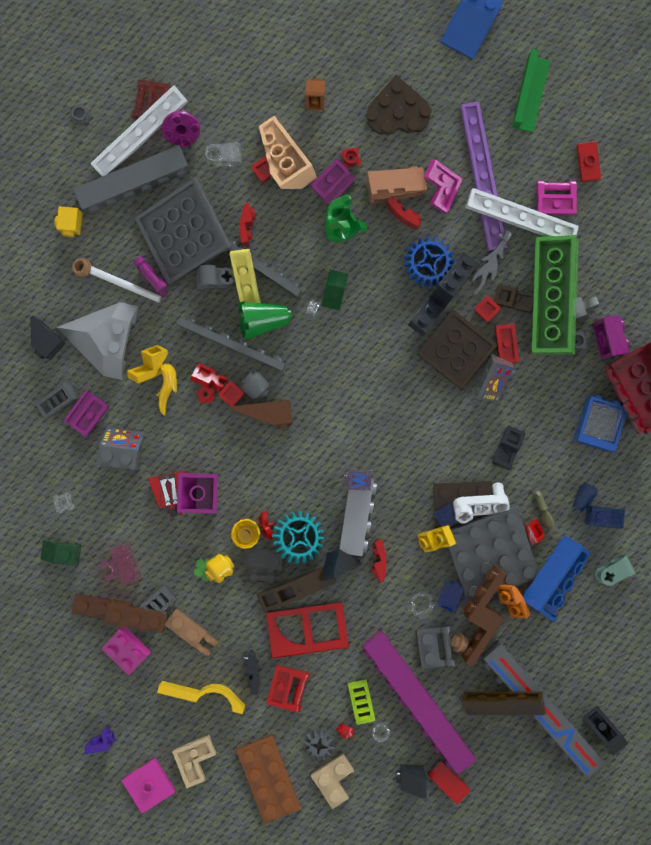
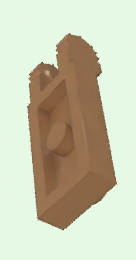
M176 609L165 623L166 627L206 656H209L211 652L200 643L201 639L204 638L213 646L218 644V641L210 636L204 628L179 609Z

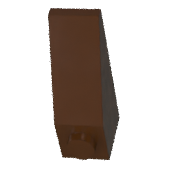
M290 400L232 406L233 411L277 426L278 429L289 428V424H293Z

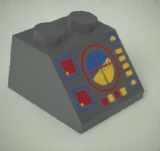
M491 355L476 387L477 398L498 402L500 397L503 398L507 391L506 383L508 380L511 381L515 374L513 363Z
M107 427L99 444L96 464L139 470L145 432Z

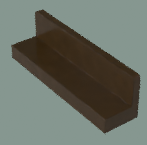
M543 691L464 692L461 701L462 709H466L467 715H545L546 712Z

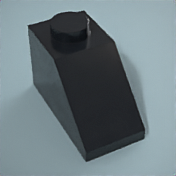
M35 316L30 318L31 345L36 349L34 353L41 359L51 360L66 343L39 318Z
M598 706L582 717L613 756L628 744L622 733Z
M400 764V770H396V783H399L400 790L426 799L427 776L424 766Z

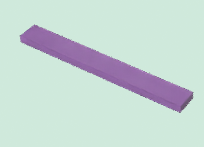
M479 101L461 104L460 111L475 188L497 196ZM481 214L487 250L492 252L502 241L498 237L499 234L504 235L505 233L503 222ZM507 242L505 243L504 249L508 248Z

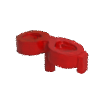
M265 511L259 515L258 521L262 526V535L266 539L272 540L275 538H272L273 533L269 527L274 526V522L268 523V511Z

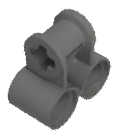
M202 265L196 271L197 291H203V289H209V291L225 289L235 280L234 272L230 268ZM223 275H225V278H229L227 282L222 278Z

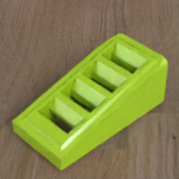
M367 679L348 683L356 724L360 725L375 721ZM365 688L363 691L353 692V689ZM363 695H366V697H367V698L355 700V697H359V696H363ZM368 703L366 707L357 708V705ZM370 711V714L359 716L360 713Z

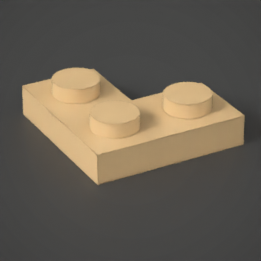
M210 735L175 748L172 751L186 788L199 784L206 779L199 762L216 755Z
M344 753L311 774L312 779L332 809L349 799L339 781L352 773L354 768Z

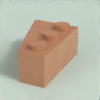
M413 166L407 169L367 172L366 186L370 205L387 202L393 196L396 200L426 195L427 185L423 167Z

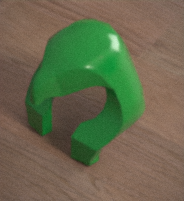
M348 194L335 198L325 211L324 229L330 241H346L353 238L359 231L366 232L367 230L366 222L358 221L350 210L352 198Z

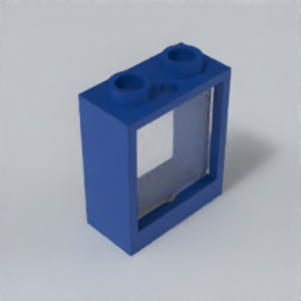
M596 394L586 397L573 441L603 451L615 452L627 414L622 406L623 403L616 400H611V402L605 401V397Z

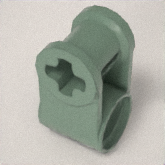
M619 555L616 557L617 559L614 558L596 569L594 576L597 582L612 586L635 574V570L627 555Z

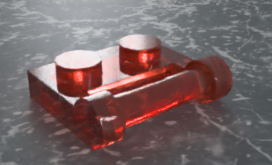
M138 80V93L131 118L137 120L145 113L142 112L146 90L150 89L147 111L171 88V85Z

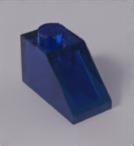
M587 506L585 525L623 529L625 510Z

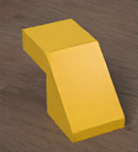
M159 345L142 350L144 365L128 370V378L136 383L154 378L168 355V350Z

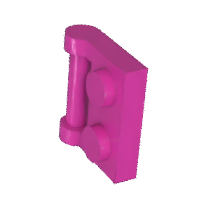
M537 181L538 212L547 215H575L577 213L576 181H569V183H544V181ZM544 191H568L569 194H544Z

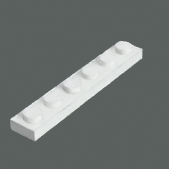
M173 85L94 159L91 165L102 177L112 173L162 127V122L168 114L179 111L188 102L186 98Z
M475 188L471 189L465 207L545 237L576 235L579 226Z

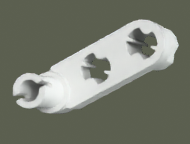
M494 483L492 485L493 495L459 497L455 499L453 507L456 520L460 523H468L473 519L474 515H492L509 510L510 505L508 497L504 493L503 484Z

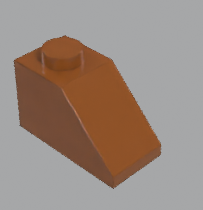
M317 78L306 81V109L324 110L326 81Z

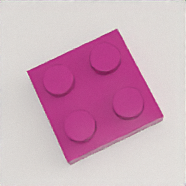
M121 627L102 647L107 656L128 675L151 653L126 627Z

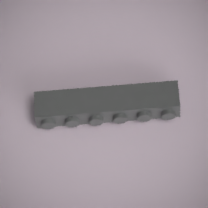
M180 145L76 187L74 192L81 209L86 214L93 215L100 212L101 208L117 205L118 201L123 199L130 200L137 193H147L154 186H164L171 179L176 177L178 179L183 178L190 172V168Z

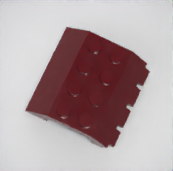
M651 342L605 366L607 378L610 383L615 385L613 387L619 400H623L622 406L628 417L633 419L632 424L637 434L640 433L641 436L651 432Z

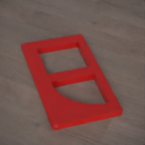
M342 602L266 612L272 659L349 648ZM336 609L340 639L313 643L309 613ZM301 614L305 644H297L288 640L280 632L275 618Z

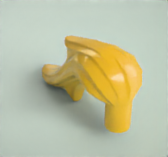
M167 363L161 365L156 376L162 374L164 378L163 386L160 392L156 394V396H159L160 412L164 416L166 415V404L171 391L177 392L175 368Z

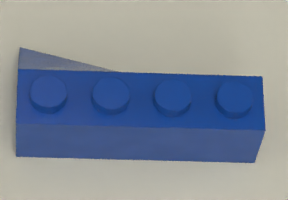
M564 536L558 542L552 555L547 558L546 564L538 572L530 587L525 590L523 596L525 602L555 622L558 617L555 613L558 607H563L565 603L563 598L567 591L572 590L574 586L573 578L582 571L590 552L584 546Z

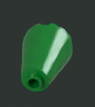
M245 301L238 303V312H242L239 322L244 340H249L284 327L292 320L291 310L283 305Z

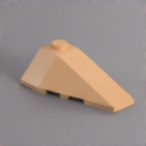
M275 116L259 126L270 174L281 189H302L317 179L312 164Z

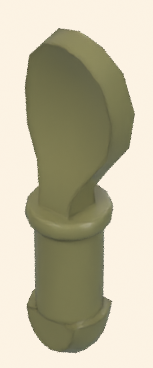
M535 491L534 499L538 504L539 511H542L541 522L546 529L551 530L555 526L554 520L547 510L548 506H546L543 499V494L540 491Z

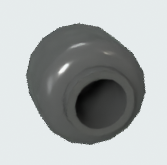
M250 371L241 380L242 391L251 399H257L258 397L262 399L269 392L267 390L269 381L258 371Z

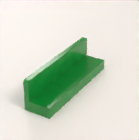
M531 49L528 55L511 128L527 132L534 131L550 64L549 60L538 58L539 50Z

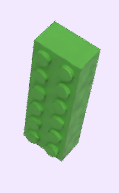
M576 235L536 237L532 353L535 355H575L579 240Z

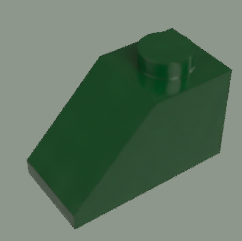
M43 540L41 560L53 564L77 565L80 561L82 544Z

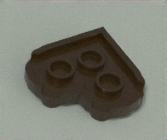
M397 75L371 102L367 110L369 127L380 135L393 134L399 129L405 133L420 132L427 126L431 115V107L427 101Z

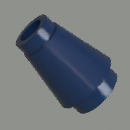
M584 482L582 486H579L572 506L582 512L597 496L598 489Z

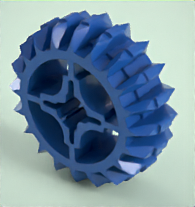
M429 236L426 237L425 242L422 238H419L418 244L413 242V248H407L409 254L404 255V259L408 261H405L403 266L409 267L405 270V273H412L409 276V280L415 277L414 284L417 285L421 281L422 288L425 287L426 283H428L429 288H432L433 282L437 286L453 265L451 264L455 262L454 258H449L454 254L453 251L447 252L450 246L446 245L443 247V240L440 243H436L437 237H434L432 242ZM429 249H434L440 254L434 255ZM421 250L423 260L414 265V256ZM427 259H428L429 261H435V262L432 263L431 266H430L429 263H428V264L425 263ZM444 260V269L437 275L436 264ZM418 270L428 271L431 277L422 275Z

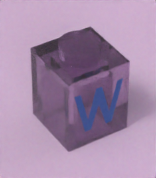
M348 470V474L344 473L343 485H347V490L371 491L372 471Z

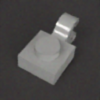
M581 297L577 298L576 319L587 315L586 309L599 304L597 297L584 302Z

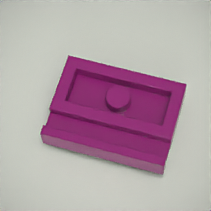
M336 159L310 187L329 205L356 178Z
M85 390L64 419V422L68 423L85 437H88L110 406L90 391Z

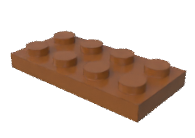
M273 734L236 749L264 824L301 809Z

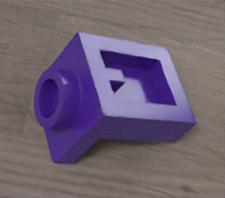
M106 726L102 730V736L90 739L84 746L85 755L108 751L115 742V735L110 730V726Z

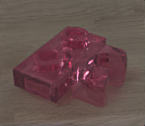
M129 542L110 549L113 558L99 563L101 568H111V574L104 578L106 582L120 576L122 584L126 585L142 578Z

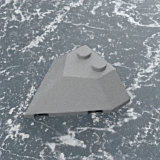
M119 302L56 328L103 376L123 380L126 366L124 355L131 324L135 325L139 306Z

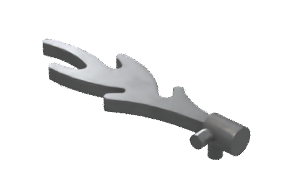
M506 230L504 235L499 234L498 237L502 239L501 243L491 254L482 259V261L488 260V263L483 265L472 279V281H475L478 276H482L481 283L474 292V295L482 289L488 273H491V280H494L498 269L496 255L498 254L503 259L505 243L510 240L513 234L510 231Z

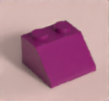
M620 316L604 317L592 323L601 360L629 353V341L625 338L624 334L625 324Z
M178 473L177 513L217 514L218 474Z

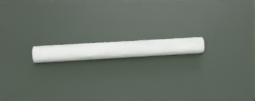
M91 266L89 274L159 303L161 295Z

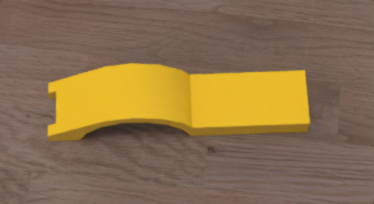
M162 681L157 692L192 702H197L206 693H220L228 698L232 705V712L243 714L246 705L228 687L221 684H210L198 690Z

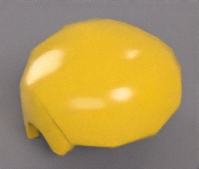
M250 519L239 520L232 527L231 538L233 543L239 548H252L258 543L260 530L257 523Z

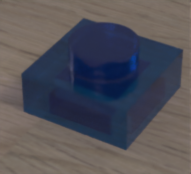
M450 503L433 513L441 527L447 525L450 527L458 522Z

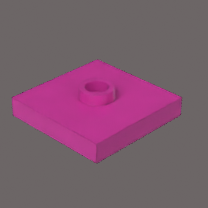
M153 758L121 780L142 814L176 791L156 758Z

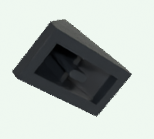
M340 549L328 552L321 579L322 581L335 579L361 565V562Z

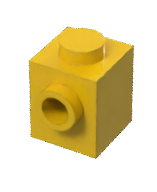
M59 206L58 216L55 217L54 222L56 229L65 237L80 235L82 212L78 208Z

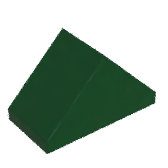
M330 269L325 285L322 307L340 311L348 273Z

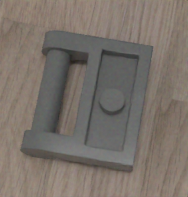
M451 625L416 629L422 669L456 665L451 646ZM437 633H442L445 659H440Z

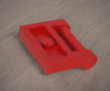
M277 664L266 704L300 712V702L310 673ZM293 677L299 678L293 702H287Z

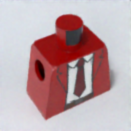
M187 471L148 478L159 508L168 506L170 517L182 515V513H177L178 473H188Z

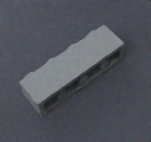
M350 476L339 549L350 555L362 556L363 552H367L368 541L365 540V535L370 532L371 521H368L369 513H373L374 502H371V496L376 493L377 483H374V479L365 478L360 481L365 482L366 485L352 488V486L361 483L353 481L354 478H359L358 476Z

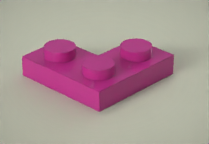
M436 159L431 160L424 175L425 179L437 186L430 205L442 213H448L463 179Z

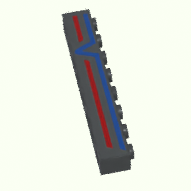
M498 640L480 655L484 659L482 664L489 672L493 670L497 674L494 678L502 687L506 685L510 689L509 691H542ZM543 692L546 712L545 715H533L535 718L533 722L541 731L543 729L547 731L548 735L546 737L554 746L558 744L561 747L559 752L567 761L571 759L575 763L572 767L580 776L584 774L589 779L606 763Z

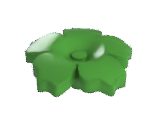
M200 558L196 564L198 568L193 570L194 575L197 577L202 575V581L207 582L208 578L204 573L207 571L205 565L211 559H205L204 562Z

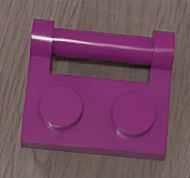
M142 256L138 257L133 262L134 266L164 298L169 294L166 290L167 284L154 274L155 271L149 264L146 265V261Z

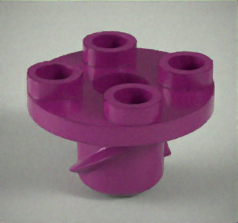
M185 110L175 111L164 118L162 122V135L169 142L187 148L199 138L200 123L195 116Z

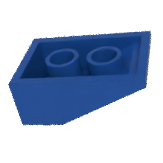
M461 0L440 43L473 60L497 18L504 1Z

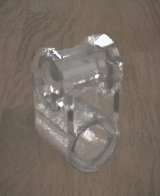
M240 143L211 144L205 150L207 162L211 166L242 165ZM213 153L217 154L216 158H212Z

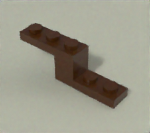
M496 565L488 570L484 582L476 588L474 597L465 605L463 612L467 620L480 627L475 630L472 640L461 655L465 663L473 667L504 620L499 611L487 605L506 576V573Z
M75 594L72 614L105 619L104 624L157 633L164 632L167 612L133 607L132 602Z

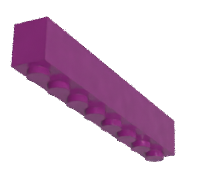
M380 630L363 643L365 649L362 651L369 660L372 658L375 661L376 665L374 667L380 675L384 674L388 679L386 684L391 691L396 690L400 695L397 698L402 706H408L411 710L409 715L415 723L419 721L422 725L421 731L427 739L431 738L434 744L432 746L439 755L441 753L446 758L444 762L449 770L454 769L459 774L474 763L476 758L384 632Z

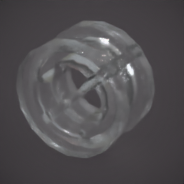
M312 299L305 314H311V317L314 318L321 306V302L316 303L315 299Z
M378 722L372 728V735L376 741L384 742L389 738L390 731L385 723ZM382 727V730H386V733L384 732V736L380 737L375 732H378V728Z

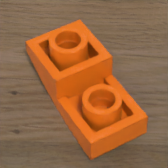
M500 585L498 587L497 593L500 602L507 605L510 617L527 619L531 615L523 596L514 585Z

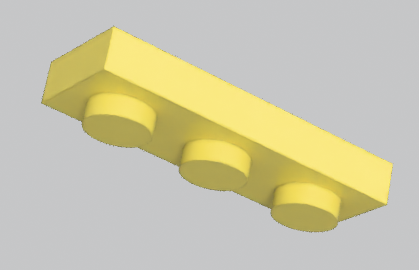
M250 249L231 251L230 258L240 302L261 303Z

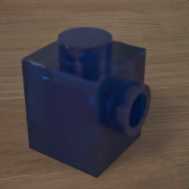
M453 580L451 582L446 581L437 601L438 606L456 614L464 595L462 584Z

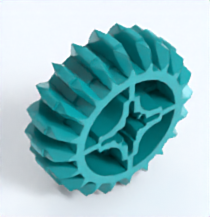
M301 511L297 513V517L294 512H291V519L284 515L285 523L282 520H278L277 523L281 528L275 526L274 530L278 534H272V538H278V541L273 542V545L279 544L280 548L275 550L276 553L282 550L284 553L280 557L283 559L288 555L287 562H291L294 557L295 564L299 563V558H301L303 563H306V556L309 560H313L314 558L311 553L319 554V551L315 548H323V545L318 543V541H324V537H319L318 535L323 533L324 530H317L321 523L318 522L314 525L313 522L316 518L312 517L308 520L309 513H306L303 518ZM302 522L305 525L300 530H296L288 524ZM309 528L313 533L312 545L306 538ZM284 530L290 536V542L287 547L283 541ZM303 532L301 534V538H303V540L294 543V538H296L294 537V533L299 534ZM296 545H301L308 549L302 554L291 552Z

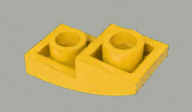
M449 525L417 535L419 545L424 550V553L456 544Z

